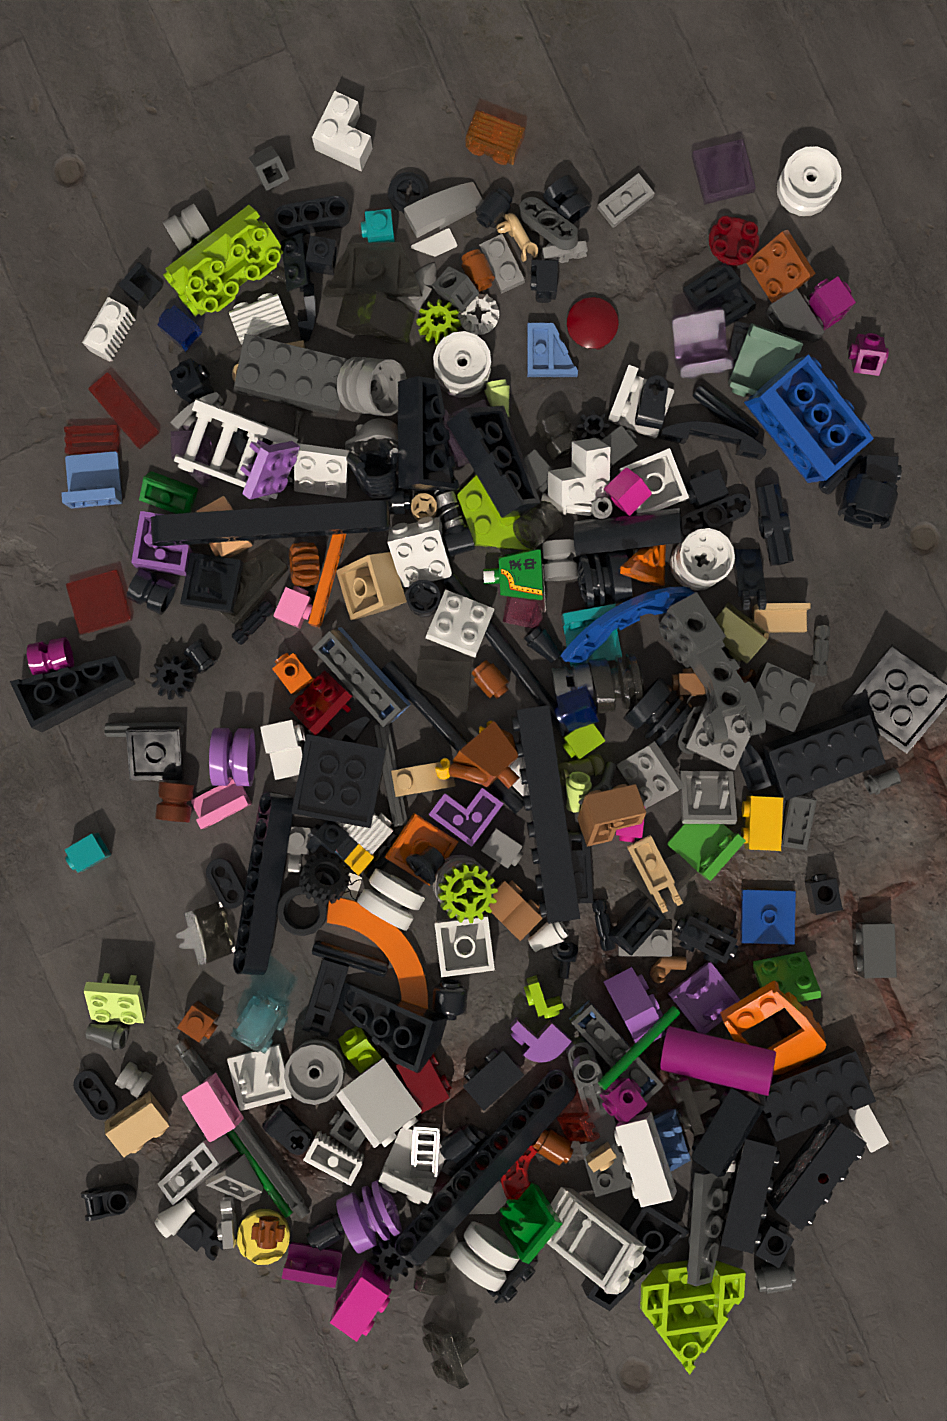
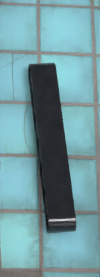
M266 791L260 797L233 959V968L237 974L264 975L268 968L293 816L291 812L294 799L290 794Z

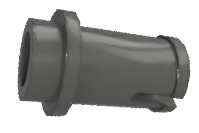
M891 768L876 776L869 775L868 779L864 780V784L869 794L878 795L881 790L900 784L901 778L895 768Z

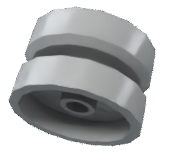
M315 1038L304 1041L294 1050L285 1065L284 1079L287 1089L294 1098L303 1103L316 1105L327 1102L337 1094L345 1078L347 1065L344 1054L337 1045L325 1039ZM312 1068H316L319 1070V1072L313 1074L311 1070Z

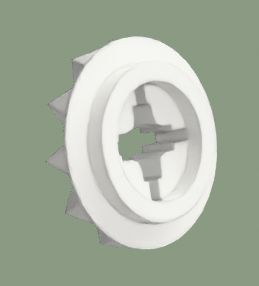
M478 294L463 312L458 310V319L461 321V326L467 332L476 335L490 332L499 320V309L496 301L490 298L488 294ZM476 304H479L481 311H486L485 314H482L481 323L478 322L476 315L471 314L475 312Z

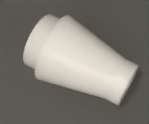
M546 922L534 935L528 938V942L532 949L537 952L540 949L564 942V938L569 936V933L563 922L550 924Z
M185 1198L176 1205L159 1213L154 1223L162 1235L168 1238L171 1234L174 1236L196 1210L192 1203Z

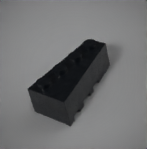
M116 655L83 663L72 668L66 667L55 672L37 674L31 678L10 681L31 728L40 732H44L136 684L125 661Z
M634 1199L619 1225L646 1246L642 1253L644 1255L643 1260L638 1267L633 1268L628 1277L629 1283L627 1287L619 1294H607L599 1285L586 1276L581 1286L587 1298L611 1311L635 1287L634 1283L644 1274L647 1275L653 1269L652 1266L663 1255L666 1256L681 1237L684 1238L690 1232L682 1220L656 1204L641 1207L639 1199ZM611 1236L593 1267L605 1276L624 1244Z

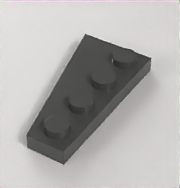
M708 1170L695 1172L687 1284L699 1286L712 1282L719 1245L715 1241L723 1229L724 1220L720 1216L723 1203L728 1204L730 1192L726 1191L728 1178L733 1179L734 1172H726L725 1176L717 1177Z

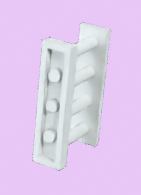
M196 398L192 408L193 411L197 412L196 417L198 419L185 456L176 454L174 461L178 462V467L185 471L193 473L194 469L245 488L247 480H245L246 475L240 469L242 464L248 466V463H251L255 451L249 447L251 441L257 443V440L262 441L263 438L273 441V444L289 441L297 444L298 438ZM214 418L222 421L221 426L224 428L211 464L208 466L195 461V457L207 424ZM240 428L248 431L247 436L249 439L236 475L221 471L220 468L233 432H237V429ZM275 493L259 498L269 501L270 497L276 499L278 494Z

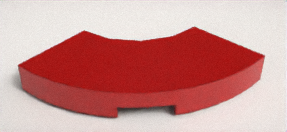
M532 1145L501 1178L507 1200H518L531 1184L528 1179V1167L531 1159L537 1153V1149L532 1147Z

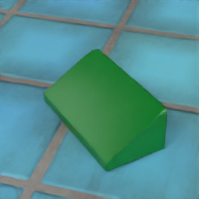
M149 472L143 478L139 500L175 514L190 513L198 493V488L155 472Z

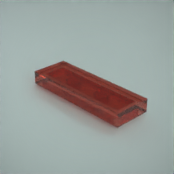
M108 372L88 388L139 449L159 434L157 429Z

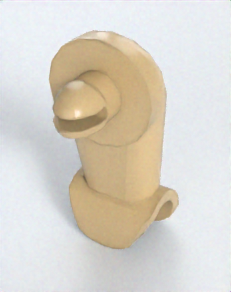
M513 213L505 214V222L499 223L496 229H499L498 232H508L515 239L522 250V262L527 259L526 253H530L533 258H537L538 247L530 241L518 217Z

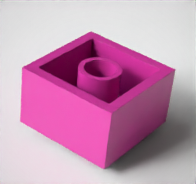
M364 1260L334 1304L330 1320L333 1326L356 1342L362 1334L367 1336L375 1323L373 1319L378 1311L382 1313L390 1302L389 1295L392 1291L390 1289L391 1278L388 1277L384 1281V1273L375 1274V1266Z

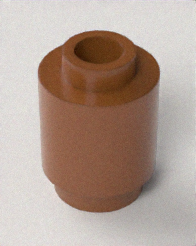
M480 249L464 254L461 258L463 262L461 266L465 275L469 277L478 291L490 288L495 276L485 254H482Z
M485 660L471 673L474 676V682L489 699L494 696L496 699H499L509 690L506 686L509 680L494 663L490 664Z
M545 1129L532 1145V1147L537 1149L538 1154L557 1165H561L562 1162L567 1163L574 1151L571 1148L572 1141L551 1129Z

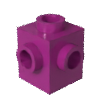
M867 333L866 335L857 334L855 343L850 344L848 359H851L853 372L879 376L883 364L887 362L889 349L885 347L884 337L874 333Z
M617 1078L606 1090L599 1094L604 1101L602 1103L604 1109L609 1115L615 1116L618 1122H628L647 1106V1103L640 1095L642 1091L639 1085L629 1078Z

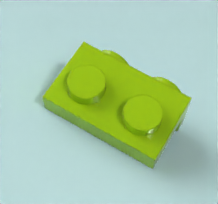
M537 976L526 978L528 985L524 986V991L529 1006L535 1004L538 1017L544 1015L545 1018H551L560 1014L559 1010L564 1008L560 996L544 1000Z

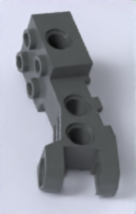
M696 592L670 606L658 625L661 637L668 641L673 648L677 661L683 663L686 669L691 667L704 686L711 714L702 724L710 744L715 745L727 742L728 730L724 717L740 714V717L744 718L750 733L749 736L764 733L766 722L756 691L749 681L744 683L737 673L740 667L735 659L729 661L722 648L725 647L723 640L726 635L698 593ZM713 673H719L723 680L717 679ZM722 697L728 698L731 701V705L725 704Z
M576 1037L571 1040L572 1042L567 1046L566 1051L590 1134L578 1137L595 1197L631 1187L633 1181L630 1172L627 1173L623 1165L624 1153L622 1146H618L615 1140L614 1130L616 1129V1122L614 1116L609 1115L602 1105L604 1101L599 1095L604 1089L597 1082L603 1076L593 1047L585 1038ZM577 1047H585L588 1050L587 1054L575 1057L573 1052ZM606 1142H609L616 1154V1158L613 1159L614 1163L604 1171L598 1169L596 1172H593L587 1163L586 1156Z

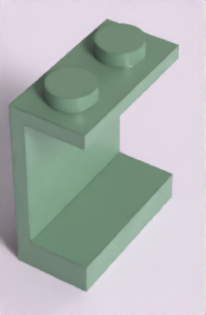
M751 323L728 381L729 387L733 388L732 392L746 397L747 393L755 394L758 389L788 363L793 361L795 354L800 353L803 342Z

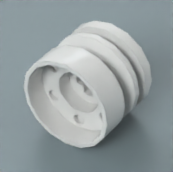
M711 528L698 529L685 537L683 542L679 543L673 550L670 559L671 572L676 581L683 587H690L694 591L706 590L724 579L732 570L735 560L734 547L728 537L720 531ZM698 557L701 558V567L697 566L698 561L696 559Z

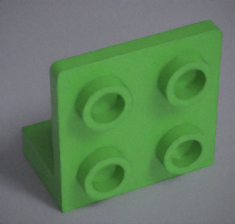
M683 824L668 841L667 845L705 879L711 881L746 840L739 834L733 833L724 824Z

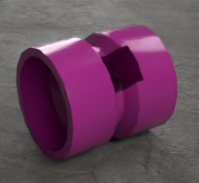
M66 637L52 639L49 641V644L41 641L27 645V659L33 675L47 674L53 670L58 671V669L74 667L72 648Z

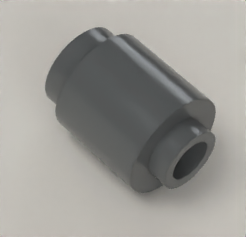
M786 1261L782 1262L779 1268L769 1264L754 1270L759 1292L771 1294L792 1290V1283H796L794 1269L792 1266L788 1267Z

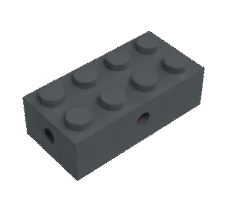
M245 334L233 392L336 417L341 403L337 392V378L341 367L349 359Z

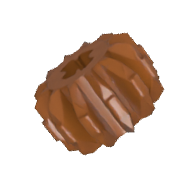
M307 542L292 544L289 549L292 583L295 586L301 587L316 585L320 574L317 546L314 543Z

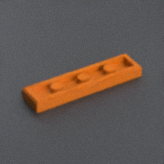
M347 534L332 535L308 622L311 626L318 628L322 626Z

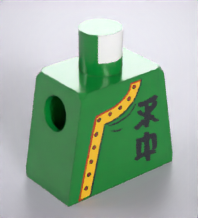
M540 547L499 556V568L483 569L484 584H500V595L543 600Z

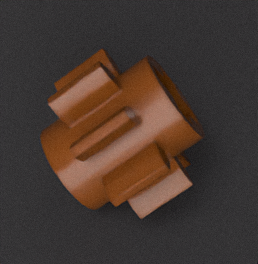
M261 1216L259 1223H254L251 1240H257V1247L274 1249L277 1247V1242H283L285 1225H279L280 1219L278 1217Z

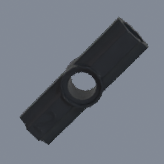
M779 484L756 488L755 493L760 513L758 518L759 531L762 539H765L770 566L791 563L794 559L789 539L791 530L790 520L787 512L783 509Z

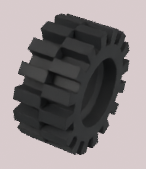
M318 853L317 857L313 855L306 861L299 876V886L302 885V893L308 892L306 895L307 899L310 900L311 897H314V903L318 904L319 900H322V905H327L329 900L333 904L337 899L340 900L349 885L351 876H348L350 873L349 868L344 869L346 863L344 861L338 862L340 857L335 856L332 859L331 853H327L325 857H323V853ZM323 872L330 875L334 880V884L325 885L320 883L316 879L315 874Z

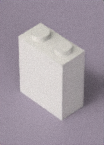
M384 1058L336 1095L374 1148L381 1143L384 1147L397 1138L395 1132L401 1127L405 1131L418 1121L415 1116L422 1111Z

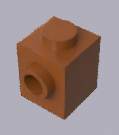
M197 1001L191 1006L177 1028L200 1043L205 1037L209 1039L218 1027L215 1021L220 1015Z

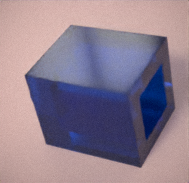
M175 305L170 310L166 309L159 317L157 325L160 330L185 352L202 334L199 326Z
M586 686L557 696L558 708H555L556 716L560 724L565 723L569 732L599 722L595 701Z

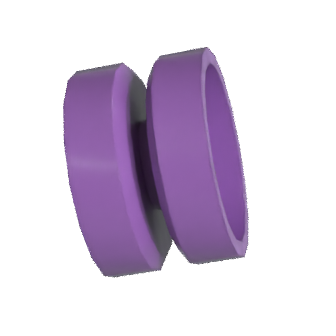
M214 728L209 750V771L212 785L228 786L233 776L236 786H252L256 760L254 730L252 728H238L233 738L229 728Z

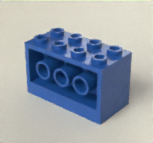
M809 354L788 363L744 403L807 483L827 480L874 438L869 433L871 430L867 423L861 419L859 420L853 412V405L847 399L841 397L837 392L838 387L836 383L823 374L820 363L814 357H810Z

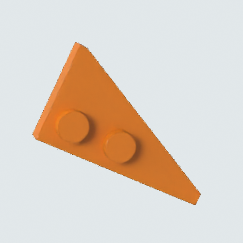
M666 545L642 547L621 566L620 574L653 586H665Z

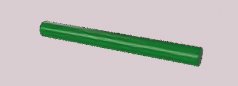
M672 1006L597 1082L599 1086L606 1090L680 1014L679 1010Z
M232 1129L227 1132L226 1135L240 1155L245 1154L260 1183L283 1216L286 1218L293 1212L234 1130Z

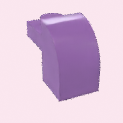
M518 1017L510 1024V1029L513 1031L511 1036L519 1044H527L522 1053L523 1056L531 1061H551L558 1057L572 1042L571 1038L551 1019L537 1035Z

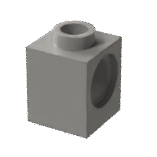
M495 828L481 849L482 852L506 868H509L511 864L516 866L524 854L520 851L523 847L521 844Z

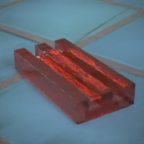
M117 425L64 427V432L66 433V437H64L66 454L119 452ZM112 432V435L72 437V434ZM113 441L111 446L72 447V443Z
M588 1112L563 1113L557 1117L567 1139L570 1141L594 1142L600 1138L598 1132H592V1129L595 1128L594 1123L586 1121L590 1118ZM570 1130H572V1131L583 1130L584 1132H573V1133H571Z

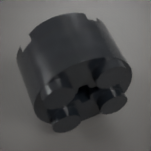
M857 474L856 479L848 480L845 484L838 509L839 517L843 514L845 515L844 521L862 528L872 529L873 524H881L880 529L888 528L898 498V486L893 482L872 480V477L867 474Z

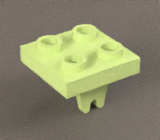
M104 973L101 983L86 982L84 994L91 1020L98 1022L118 1021L125 1024L144 1023L146 1012L141 988L138 985V981H136L137 976L131 975L128 985L111 984L112 980L108 973Z

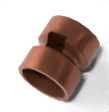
M159 782L158 794L163 799V802L158 803L156 806L155 819L190 822L191 807L187 805V802L193 797L194 785Z

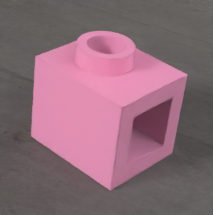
M294 586L293 589L285 587L273 616L280 621L301 629L304 620H309L313 600L307 596L308 591L300 587Z

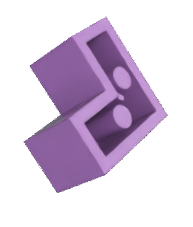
M140 511L131 563L137 569L143 568L149 571L186 576L190 553H193L190 546L152 545L150 518L163 514Z
M483 788L480 789L467 808L444 793L429 815L472 847L504 803Z
M631 967L604 981V984L636 1043L663 1014L654 995H647L645 990L649 989L643 975L637 976ZM665 1030L655 1040L665 1036Z

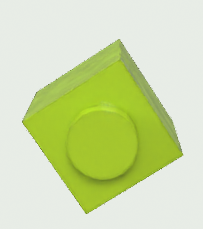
M590 719L565 736L563 739L566 743L562 746L571 758L576 756L577 759H581L605 742V739Z

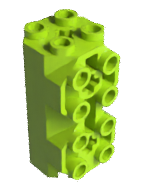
M250 205L165 268L167 272L163 276L172 288L176 290L181 301L190 309L194 316L198 314L202 316L206 312H219L235 299L239 287L247 280H261L277 267V263L283 254L282 247L268 225L261 220H257L261 216Z

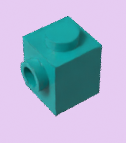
M391 209L366 211V221L361 222L362 237L368 238L369 248L395 246Z

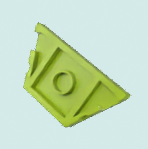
M477 475L457 494L475 546H492L500 549L508 548L523 551L532 549L521 517L501 518Z

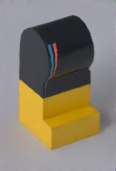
M350 835L334 852L358 876L375 857L374 854L371 855Z

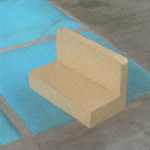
M767 603L765 610H759L757 604L752 607V621L767 633L807 632V610L811 609V603Z

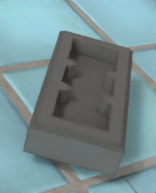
M799 795L788 800L782 828L781 846L801 850L808 849L817 802L815 797Z

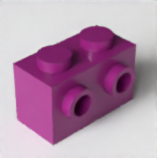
M838 276L831 281L828 278L814 287L815 291L808 296L810 298L809 308L814 316H818L823 322L824 331L842 320L856 303L851 296L850 287L846 282H842Z

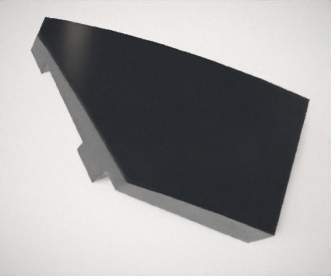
M314 284L303 286L306 311L297 312L300 338L304 342L310 340L315 323Z

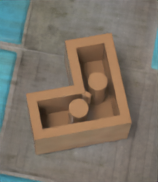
M621 784L612 790L603 792L595 790L585 795L577 819L586 845L592 846L612 841L618 829L642 824L646 810L636 784L630 786Z

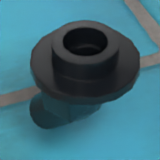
M564 941L554 945L552 955L554 959L560 961L558 978L569 979L570 964L577 960L578 947L573 942Z

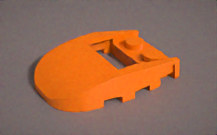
M775 980L723 1010L720 1014L734 1041L749 1045L741 1033L785 1008L802 1028L767 1048L776 1052L773 1075H781L804 1065L820 1055L826 1048L824 1031L819 1022L815 1021L813 1012L807 1006H802L790 992L786 994L781 992Z

